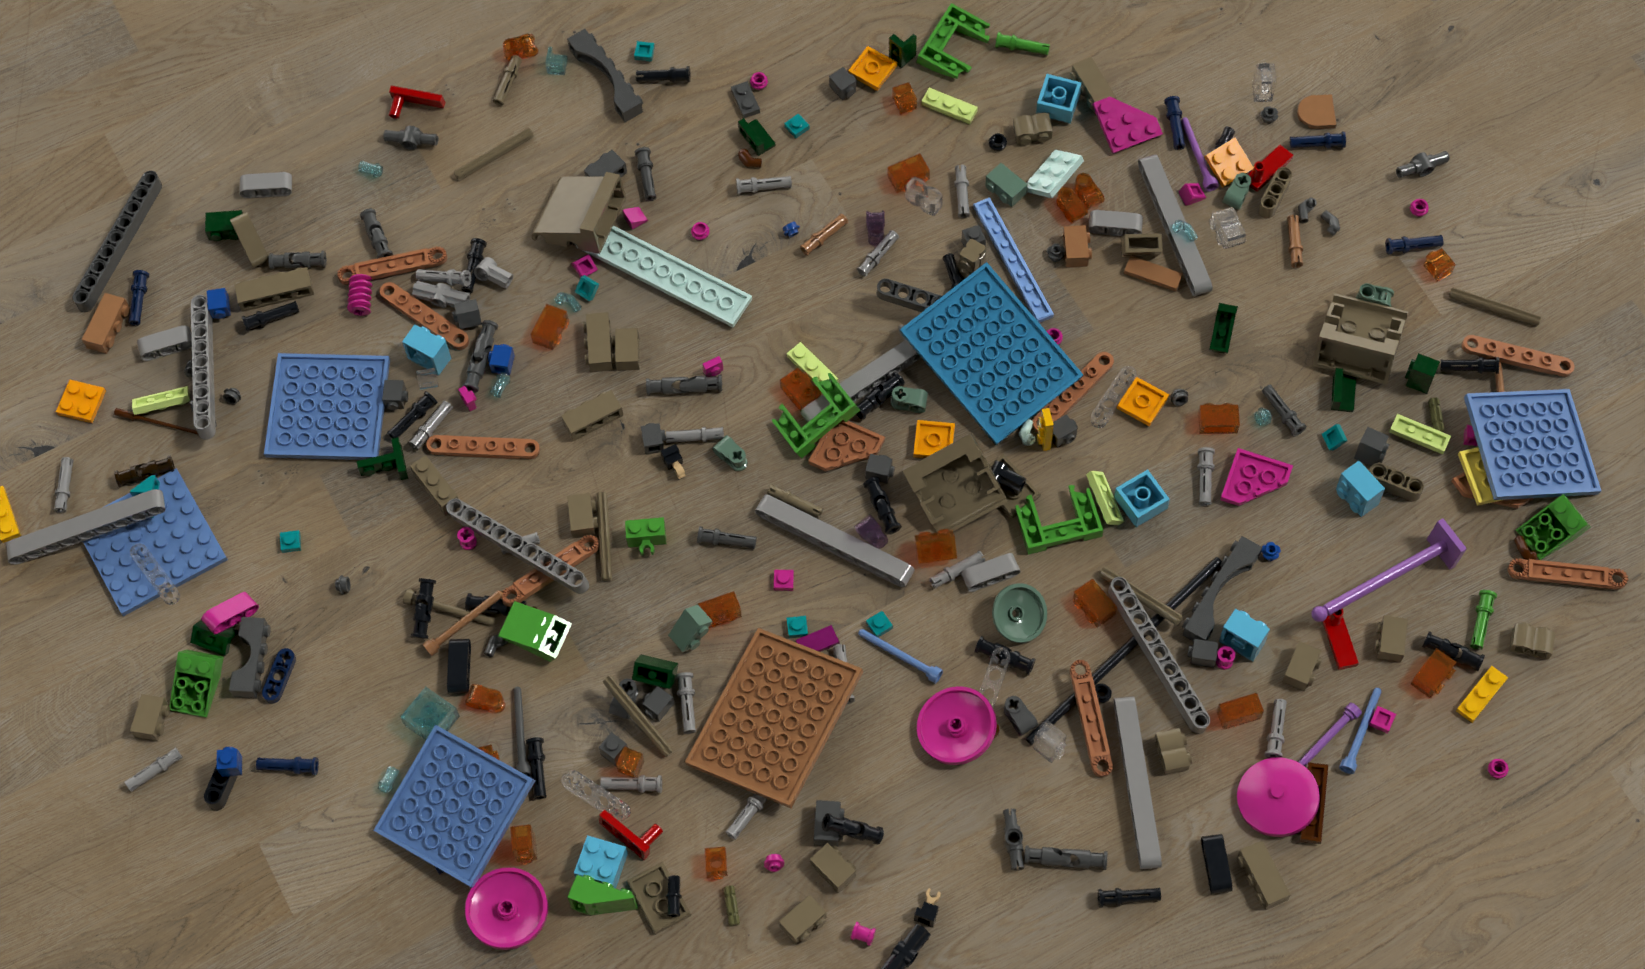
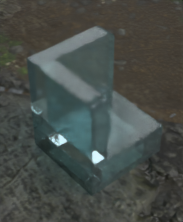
M548 47L545 63L547 74L565 75L568 61L567 55H556L553 53V48Z

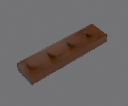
M1308 762L1307 769L1317 782L1320 802L1314 819L1301 831L1300 842L1321 844L1328 765Z

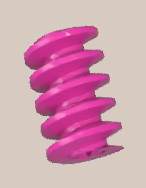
M355 274L349 279L347 309L354 315L367 316L371 313L369 308L371 307L370 301L372 300L370 296L372 294V283L370 282L372 278L370 276Z

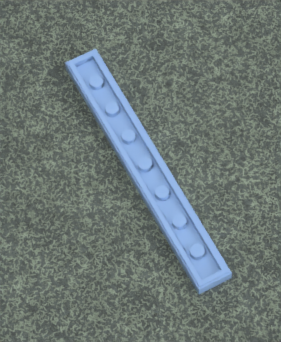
M990 197L974 203L973 208L1030 313L1039 323L1053 318L1054 313Z

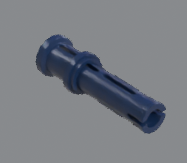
M1169 96L1164 100V104L1167 106L1166 117L1170 120L1174 149L1178 150V146H1180V150H1182L1186 146L1180 119L1182 117V111L1179 108L1180 98L1178 96Z
M1345 131L1338 134L1326 132L1324 135L1290 137L1289 144L1290 148L1324 146L1327 149L1334 146L1345 148L1346 133Z
M1442 235L1410 239L1403 236L1401 239L1393 240L1387 238L1385 248L1388 255H1391L1393 252L1407 253L1412 249L1442 247L1444 240Z
M144 270L133 271L134 281L133 285H131L133 295L128 323L134 326H138L141 323L143 298L148 290L146 283L150 274Z
M300 756L294 759L258 757L256 769L293 771L295 774L312 773V775H317L319 760L318 757L302 759Z

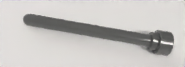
M517 686L514 688L518 763L514 769L527 776H531V767L526 762L522 691Z

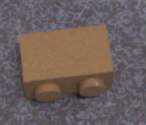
M1086 225L1064 226L1063 228L1066 268L1087 267L1089 259H1092V249L1088 248L1090 232H1086Z

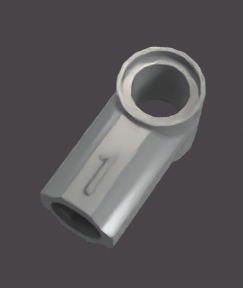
M485 257L474 269V275L477 279L481 281L488 279L506 289L510 286L514 276L497 267L496 262L489 257Z

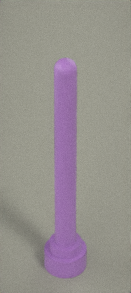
M1183 117L1181 123L1204 177L1203 187L1206 192L1214 191L1219 187L1217 179L1210 174L1190 123L1186 117Z
M1350 702L1344 708V715L1298 763L1306 766L1349 721L1356 720L1362 714L1359 707Z

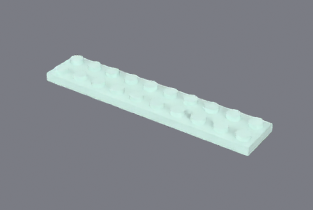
M615 226L612 227L600 254L584 251L731 327L736 325L752 301V296Z

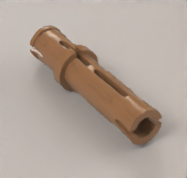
M840 214L818 233L812 234L811 238L800 246L801 251L805 255H809L815 248L821 247L825 240L848 223L847 218Z
M1290 215L1287 217L1290 243L1288 252L1291 254V266L1295 268L1296 263V268H1300L1303 266V246L1300 239L1299 216L1295 215L1294 220V215Z

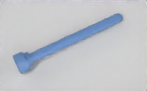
M859 630L858 634L860 637L924 672L931 682L936 684L941 678L943 670L939 667H929L866 630Z
M1380 688L1373 690L1350 752L1340 763L1339 769L1347 774H1354L1356 771L1357 761L1355 759L1379 700Z

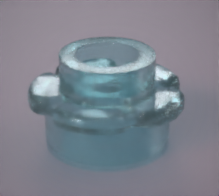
M1259 408L1255 412L1254 418L1257 424L1263 426L1271 423L1272 415L1269 410Z

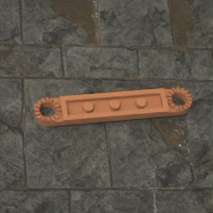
M440 246L430 249L425 248L354 263V265H345V267L342 266L339 269L337 275L342 284L349 285L350 277L346 279L342 277L346 272H351L352 276L364 274L370 276L373 280L418 269L440 266L447 261V253ZM441 253L443 255L439 260L433 258L434 254Z
M388 282L381 286L380 295L391 306L420 326L427 328L432 334L445 338L446 343L454 349L463 350L468 347L469 338L466 332L396 284ZM390 288L394 290V293L391 295L385 294L386 290ZM457 337L464 338L462 343H455Z
M1475 335L1466 336L1461 344L1466 354L1477 355L1485 359L1499 357V362L1551 375L1567 377L1571 375L1575 367L1572 360L1566 357ZM1472 341V343L1476 344V348L1469 347L1467 342ZM1560 364L1567 365L1568 370L1561 369Z
M1101 352L1097 354L1081 370L1084 376L1043 408L1050 409L1053 422L1066 415L1112 369L1114 358L1110 353ZM1105 358L1109 361V364L1102 365L1099 363V360ZM1041 411L1033 418V430L1036 433L1038 432V425L1036 423L1039 421L1038 417H1041Z
M433 435L426 442L427 449L432 455L535 459L540 452L538 442L533 439ZM435 441L441 443V446L437 449L431 447ZM532 445L535 447V450L532 453H527L525 451L527 446Z
M592 535L583 536L579 541L572 543L554 556L575 567L598 551V539ZM587 542L594 543V545L589 548H586V546L584 547L585 543ZM551 561L547 562L544 566H548ZM533 569L503 590L502 602L504 605L512 607L514 601L523 602L554 581V579L537 569ZM567 570L562 571L559 576L566 573ZM509 594H515L517 596L511 600H508V598L506 599V597Z
M1521 558L1513 559L1508 565L1509 575L1515 579L1616 590L1624 588L1628 582V575H1626L1624 570L1533 559L1525 560ZM1520 565L1523 568V572L1516 573L1513 570V566ZM1612 576H1620L1622 582L1619 584L1614 582Z
M1079 659L1070 666V675L1093 773L1098 777H1106L1113 769L1109 745L1091 674V667L1087 661ZM1075 666H1083L1085 674L1078 675L1075 671ZM1098 762H1105L1107 764V771L1102 772L1098 770Z

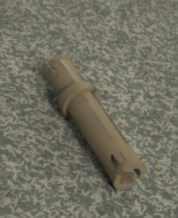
M517 55L511 56L509 65L504 69L503 79L493 99V102L499 106L504 105L513 80L518 76L517 71L522 58Z
M773 484L770 485L767 495L781 500L817 519L820 518L823 508L791 494L789 490L784 491Z

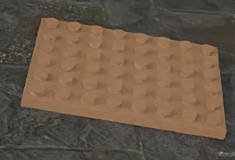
M758 628L685 760L686 765L792 809L861 678L863 669Z

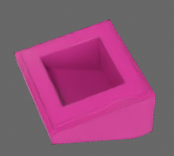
M1199 183L1184 184L1178 192L1186 206L1206 199Z
M639 207L622 210L623 217L632 230L648 222Z
M589 254L571 263L580 277L588 276L598 270Z
M1467 425L1464 430L1463 445L1478 446L1473 427Z

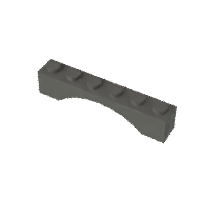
M583 29L567 38L569 49L578 61L595 66L609 78L615 90V110L624 122L643 113L641 97L635 95L634 89L629 82H625L622 72L616 70L613 60L606 57L605 50L601 45H597L592 33L589 34L586 29Z
M1241 536L1239 541H1234L1230 548L1232 553L1229 557H1224L1220 565L1222 569L1220 572L1216 571L1211 579L1212 585L1210 587L1206 586L1201 595L1203 597L1200 603L1196 602L1192 609L1194 614L1191 618L1187 617L1182 625L1184 637L1193 642L1194 639L1205 641L1209 639L1215 626L1213 605L1217 594L1232 578L1252 569L1261 554L1262 547L1243 536Z

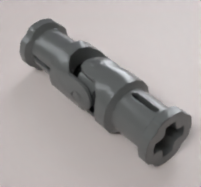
M372 208L364 210L360 213V218L364 220L367 235L372 241L373 249L378 254L377 259L392 256L393 253L388 248V240L384 236L381 223L377 221L376 211Z
M309 251L302 253L285 252L282 255L269 253L270 270L280 267L293 269L301 268L302 266L310 268L311 266L322 265V267H326L327 265L325 251H321V253H310Z

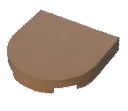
M1332 94L1311 95L1304 98L1298 106V119L1311 129L1336 128Z

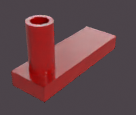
M392 85L389 90L393 98L389 116L394 119H399L404 101L443 109L446 103L440 94Z
M1279 145L1264 160L1254 164L1253 170L1248 173L1251 177L1249 187L1258 192L1273 178L1278 168L1285 167L1293 159L1294 155L1282 145Z
M1343 609L1327 616L1322 621L1338 670L1356 667L1359 664L1343 618Z
M605 809L599 814V824L642 860H645L650 855V845L663 833L661 827L654 824L639 838Z

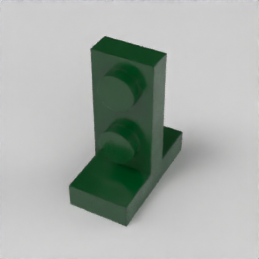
M1219 303L1209 348L1210 351L1228 354L1238 306Z
M399 437L391 439L393 453L356 461L360 475L371 476L376 472L391 471L397 468L401 480L409 479Z

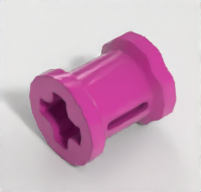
M463 527L458 531L457 538L460 540V546L464 550L475 548L477 539L474 531L470 527Z
M1229 646L1221 647L1217 653L1216 665L1224 670L1231 668L1235 659V651Z
M856 922L850 939H858L871 946L876 928L869 929Z

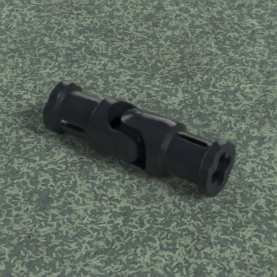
M893 372L888 380L881 382L877 388L868 393L864 400L857 405L860 411L856 415L864 420L869 412L876 410L887 398L892 396V391L895 387L905 385L904 379L897 372Z
M872 477L866 480L863 486L868 490L870 501L875 511L878 512V518L886 528L885 533H896L902 526L894 516L895 511L891 508L886 492L881 489L880 479Z
M419 578L420 588L419 594L416 595L415 613L413 616L415 623L411 637L428 639L427 630L428 623L431 622L430 614L434 601L432 595L436 580ZM427 601L428 605H425L422 602Z
M468 593L465 609L468 611L475 609L490 596L484 595V597H479ZM499 599L490 606L491 610L488 608L482 613L499 614L501 612L502 615L507 616L511 607L504 605L502 599Z
M1430 631L1422 646L1423 648L1428 647L1437 651L1441 656L1446 655L1457 663H1465L1472 666L1476 671H1479L1485 657L1483 654L1478 655L1469 651V648L1458 643H1451L1449 639H1441L1434 636ZM1459 648H1461L1462 655L1459 658H1455L1458 655Z
M983 636L979 638L974 651L975 653H983L998 663H1008L1010 668H1018L1025 671L1027 675H1030L1036 661L1035 658L1029 659L1020 655L1018 651L1012 652L1010 648L1002 644L991 643L985 640ZM1002 648H1004V649L1000 652V657H999V659H997V654H998L999 650L1002 649Z
M830 813L825 814L821 826L823 831H834L841 836L847 834L850 838L861 841H873V844L876 845L880 844L884 836L882 827H871L867 823L849 820L845 817H833Z

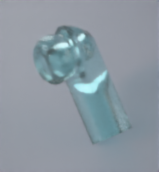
M1176 220L1171 226L1176 233L1180 230L1184 231L1191 242L1198 238L1193 227L1182 220Z
M560 292L554 299L558 305H563L564 302L568 303L574 312H578L582 308L577 299L571 294Z

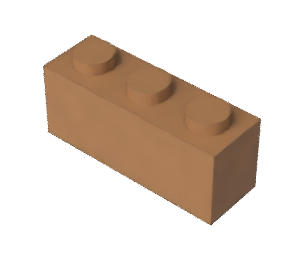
M104 293L82 338L86 348L105 354L112 348L114 338L117 332H120L122 322L130 311L125 298Z

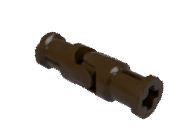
M170 455L166 459L152 460L148 463L134 465L130 469L120 472L116 470L114 475L118 487H122L126 483L143 481L151 475L158 477L162 473L175 471V466Z

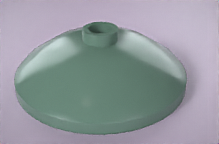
M1022 583L1009 585L1002 589L994 600L992 607L993 622L998 632L1007 640L1017 643L1031 641L1045 627L1047 621L1045 600L1040 592L1030 585ZM1013 610L1016 612L1015 617L1012 615Z

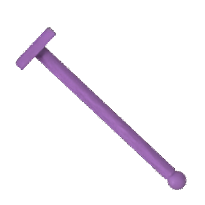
M1441 519L1437 521L1427 538L1431 545L1430 547L1323 606L1315 607L1311 613L1312 618L1317 622H1322L1327 616L1438 555L1447 567L1452 569L1466 551V547L1447 522Z

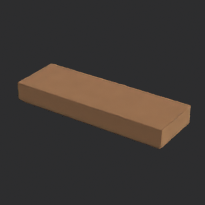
M1130 256L1124 270L1126 275L1175 292L1183 276V273Z

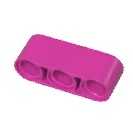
M242 592L206 611L201 621L214 634H219L240 623L241 617H251L254 615L259 605L246 592Z

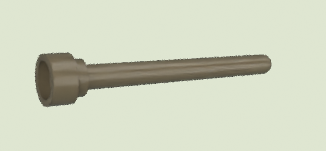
M407 589L403 603L410 606L415 605L416 595H418L416 591ZM427 601L422 602L423 604L428 605ZM433 601L432 608L460 617H464L471 612ZM481 614L473 619L487 625L494 624L493 618Z

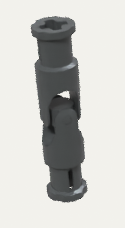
M491 320L482 321L481 334L477 337L475 351L472 354L466 372L467 379L462 385L468 391L472 390L473 393L479 391V381L483 378L488 355L494 342L493 336L495 330L498 329V324Z
M706 375L691 378L665 377L661 380L646 378L647 395L651 393L678 394L689 391L700 393L707 392V390L722 391V375H718V377H706ZM680 381V390L675 389L672 383Z
M1025 845L1024 864L1033 862L1046 866L1061 865L1087 869L1089 867H1102L1103 870H1106L1108 852L1095 853L1090 850L1058 849L1053 847H1042V849L1029 848V846ZM1071 854L1077 856L1078 859L1071 862Z

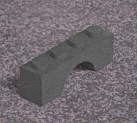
M241 617L238 635L243 643L251 647V656L244 667L232 672L229 691L233 697L257 699V694L261 691L262 683L260 676L261 673H264L265 669L263 658L268 650L266 639L270 636L271 632L270 625H268L265 618Z

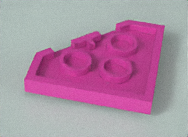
M1107 97L1092 104L1112 154L1163 135L1156 117L1117 99Z
M1238 448L1220 500L1240 506L1284 487L1288 483L1293 465Z

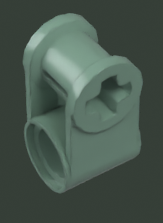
M1246 173L1237 174L1230 188H1228L1222 203L1240 210L1249 191L1251 177Z
M1365 283L1361 285L1356 299L1392 307L1390 302L1391 297L1394 296V291L1388 287Z
M895 387L892 391L891 405L897 410L923 413L926 411L928 392L923 389Z
M726 435L712 448L714 453L735 471H743L747 467L748 462L745 451L729 436Z

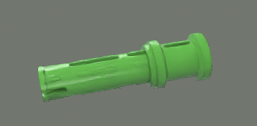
M998 32L995 47H1005L1011 51L1020 49L1048 55L1050 44L1017 38L1016 35L1008 36Z
M1480 590L1479 592L1480 601L1479 605L1476 606L1477 619L1470 647L1473 649H1483L1488 621L1494 612L1492 608L1494 599L1497 598V594L1491 590Z

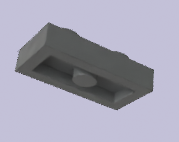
M748 81L731 86V92L743 118L760 113V108Z

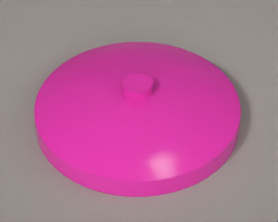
M962 686L946 688L934 694L922 707L917 720L918 739L924 750L933 759L948 765L969 763L980 757L991 745L996 733V715L989 701L980 692Z
M1282 757L1268 758L1251 766L1241 778L1237 790L1238 807L1243 819L1257 832L1272 837H1286L1302 831L1314 819L1320 802L1318 785L1311 772L1297 761Z
M510 867L495 869L478 879L474 887L469 891L465 904L466 920L472 933L483 944L500 950L515 949L532 941L542 930L548 915L547 896L540 882L530 873Z

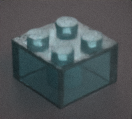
M425 686L400 718L407 728L424 740H427L435 725L448 731L460 715L456 707Z

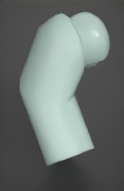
M1030 419L1022 425L1019 431L1023 444L1031 446L1036 441L1035 436L1033 437L1030 433L1033 427V421Z

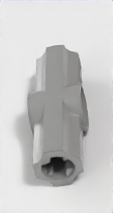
M420 281L414 284L412 293L413 297L431 301L435 306L442 308L446 307V305L455 307L454 304L469 301L471 297L470 293L454 290L443 283L433 285Z

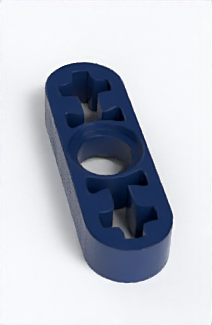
M284 648L278 652L262 690L265 701L270 704L277 703L281 699L296 663V656L291 649ZM287 655H289L291 659H287L284 664V660L282 658L287 657ZM277 672H284L283 679H274V675ZM274 689L276 695L269 697L268 692L272 693Z

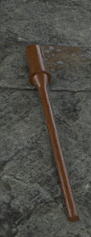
M116 408L114 411V415L128 418L132 421L143 420L198 435L196 430L142 417L138 414L134 415L131 411Z

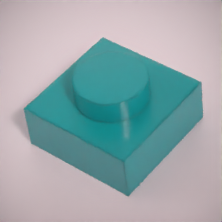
M637 41L634 60L652 62L655 43Z
M799 113L784 123L785 128L795 139L810 129V125Z
M586 275L581 276L575 293L588 301H592L599 284Z
M1335 424L1322 433L1326 445L1331 451H1334L1348 441L1339 424Z
M299 530L280 533L282 553L301 551V533Z
M883 611L866 620V624L876 637H880L893 629L892 623Z
M806 616L787 617L789 639L808 635Z

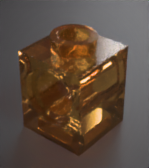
M909 82L892 88V98L900 114L910 113L917 109V98Z
M1441 248L1437 251H1431L1426 256L1424 267L1439 282L1453 273L1456 264Z
M624 747L616 763L618 772L632 778H637L645 762L643 754Z
M705 848L707 878L719 880L723 879L724 876H728L726 848ZM714 861L722 862L721 866L717 868L712 867L711 864Z

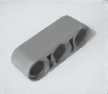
M287 172L245 174L240 177L239 195L243 198L288 196L292 193V175Z
M1093 210L1090 212L1088 230L1093 234L1111 236L1142 234L1143 216L1137 213Z
M184 325L138 339L137 345L141 359L150 361L192 348L190 328Z
M1008 553L963 570L961 575L968 591L974 592L1013 578L1021 571L1013 553Z

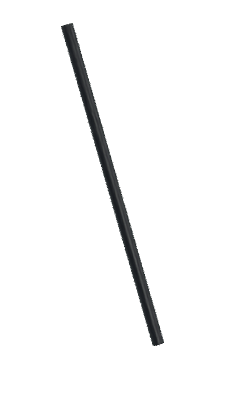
M1215 557L1166 605L1175 610L1220 567L1222 561ZM1156 613L1150 620L1156 628L1165 618ZM1134 636L1092 674L1094 685L1104 678L1138 645ZM1073 692L1025 738L1030 745L1039 740L1077 703L1075 693Z

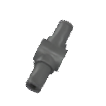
M406 126L405 130L400 131L385 130L383 134L384 141L399 142L404 148L414 150L417 148V145L421 146L422 144L437 146L439 141L437 134H424L415 126Z
M1447 151L1435 155H1427L1425 152L1419 153L1411 159L1409 164L1397 167L1396 174L1399 178L1410 174H1419L1420 177L1427 176L1433 172L1437 165L1448 162L1450 159Z
M1011 808V815H1009V809L1003 810L1006 826L1004 828V845L1007 848V853L1010 854L1011 870L1017 871V864L1018 869L1023 870V834L1020 826L1017 824L1016 809ZM1015 836L1019 841L1012 843L1008 838Z

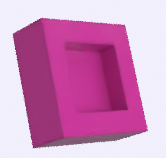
M720 356L702 364L706 377L717 376L723 371V362Z
M465 386L458 389L469 411L471 412L476 409L475 401L477 398L473 391H468Z
M774 570V591H793L794 570Z
M1377 706L1369 726L1388 734L1396 714Z

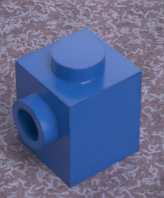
M226 289L207 290L208 311L212 319H222L226 316H231L230 300Z
M506 344L494 345L493 351H490L488 356L492 373L510 375L515 357L513 347Z
M224 747L223 750H217V771L222 777L242 775V755L237 748Z

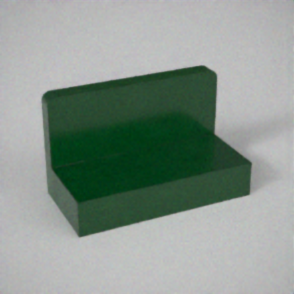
M895 34L889 37V58L896 61L900 68H903L916 56L917 36L913 34L905 42Z
M744 118L738 121L740 134L758 156L776 146L775 141L757 119L750 123H747Z
M1335 368L1332 383L1331 410L1353 412L1356 377L1343 376V368Z
M200 620L193 625L190 643L226 655L229 653L231 639L238 634L239 630L230 627L219 634H214Z

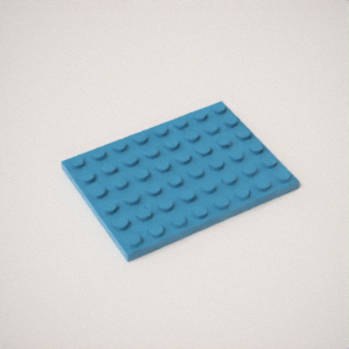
M987 262L899 331L995 445H998L1028 419L1036 415L1084 376Z

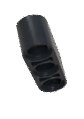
M470 639L449 640L448 694L469 693Z
M217 765L204 793L205 802L215 811L224 808L237 779V776L222 777L217 771ZM227 778L224 783L219 784L220 779ZM214 796H219L217 801L211 802Z
M1223 835L1202 836L1201 846L1211 894L1232 892L1233 885Z

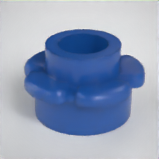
M796 222L785 225L782 228L784 235L789 236V238L797 235L800 226H797Z
M1268 542L1262 546L1261 552L1266 560L1273 561L1279 557L1281 549L1274 542Z

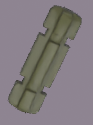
M1430 398L1428 404L1429 408H1431L1430 415L1434 425L1433 429L1444 432L1445 428L1444 423H1442L1443 417L1441 407H1439V398Z
M732 885L724 887V895L726 897L725 902L727 914L729 915V925L737 926L740 924L739 915H737L738 907L735 888Z

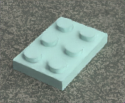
M1054 150L1027 182V192L1053 198L1084 162L1082 155Z

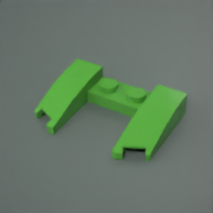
M951 3L919 53L916 63L937 73L957 79L959 77L958 74L963 71L968 73L972 67L943 52L944 48L955 31L988 43L990 36L985 35V29L989 28L990 24Z
M828 373L829 379L819 382L818 377L811 379L829 401L830 405L807 424L801 427L783 404L779 406V409L783 411L779 421L772 419L774 425L801 458L811 452L816 447L814 443L842 420L847 422L860 411L831 373Z
M1075 485L1068 486L1076 519L1041 526L1032 495L1026 497L1028 503L1021 509L1018 505L1015 506L1028 555L1046 551L1049 546L1078 539L1088 541L1103 536V528L1090 488H1087L1086 493L1074 491Z

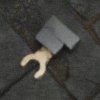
M674 444L661 450V458L668 470L673 468L678 479L685 477V471L681 466L683 459L677 445Z
M929 888L926 892L927 901L923 903L922 909L917 907L914 921L934 927L939 906H936L935 903L939 901L941 893L938 892L937 896L933 898L930 896L931 889Z

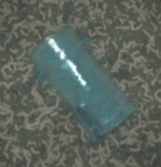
M365 161L359 163V172L372 174L373 177H380L382 175L383 166H380L379 163L372 164Z
M505 373L497 375V380L492 390H490V393L495 397L501 398L507 384L511 382V377Z
M388 766L382 780L378 782V789L384 793L392 791V785L400 771L392 766Z

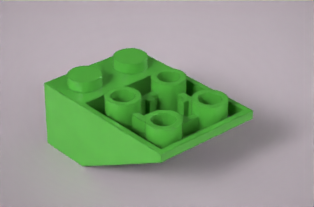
M1562 494L1516 529L1520 536L1524 537L1531 550L1536 552L1538 559L1542 560L1577 539L1590 529L1591 526L1571 501Z
M514 601L498 637L552 662L556 659L572 623L556 615Z
M187 649L179 651L169 705L170 710L207 717L221 677L224 657Z
M583 875V877L576 876L567 897L572 909L590 916L637 910L638 908L635 896L632 895L631 891L624 888L621 890L615 889L612 884L604 881L601 884L594 881L595 879L588 875Z

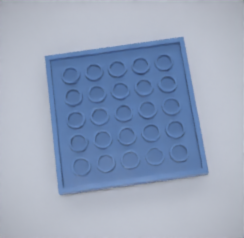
M278 353L264 456L266 458L364 460L379 456L385 408L382 397L384 381L388 380L390 357Z
M1570 389L1467 393L1464 396L1494 500L1560 497L1562 494L1565 496L1598 495L1601 492Z
M177 468L174 469L175 471H170L157 478L160 482L159 490L163 492L165 512L154 516V518H147L83 541L123 616L228 560ZM129 493V494H127V495H125V496H123V497H121V498H119V499L113 501L112 503H110V504H108V505H111V504H114V503H116V502H119V501L128 499V498L132 497V495Z
M435 725L373 831L473 888L535 780Z

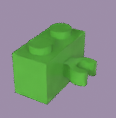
M664 517L625 521L628 548L639 547L641 556H644L643 551L646 548H649L651 555H654L653 545L667 544Z

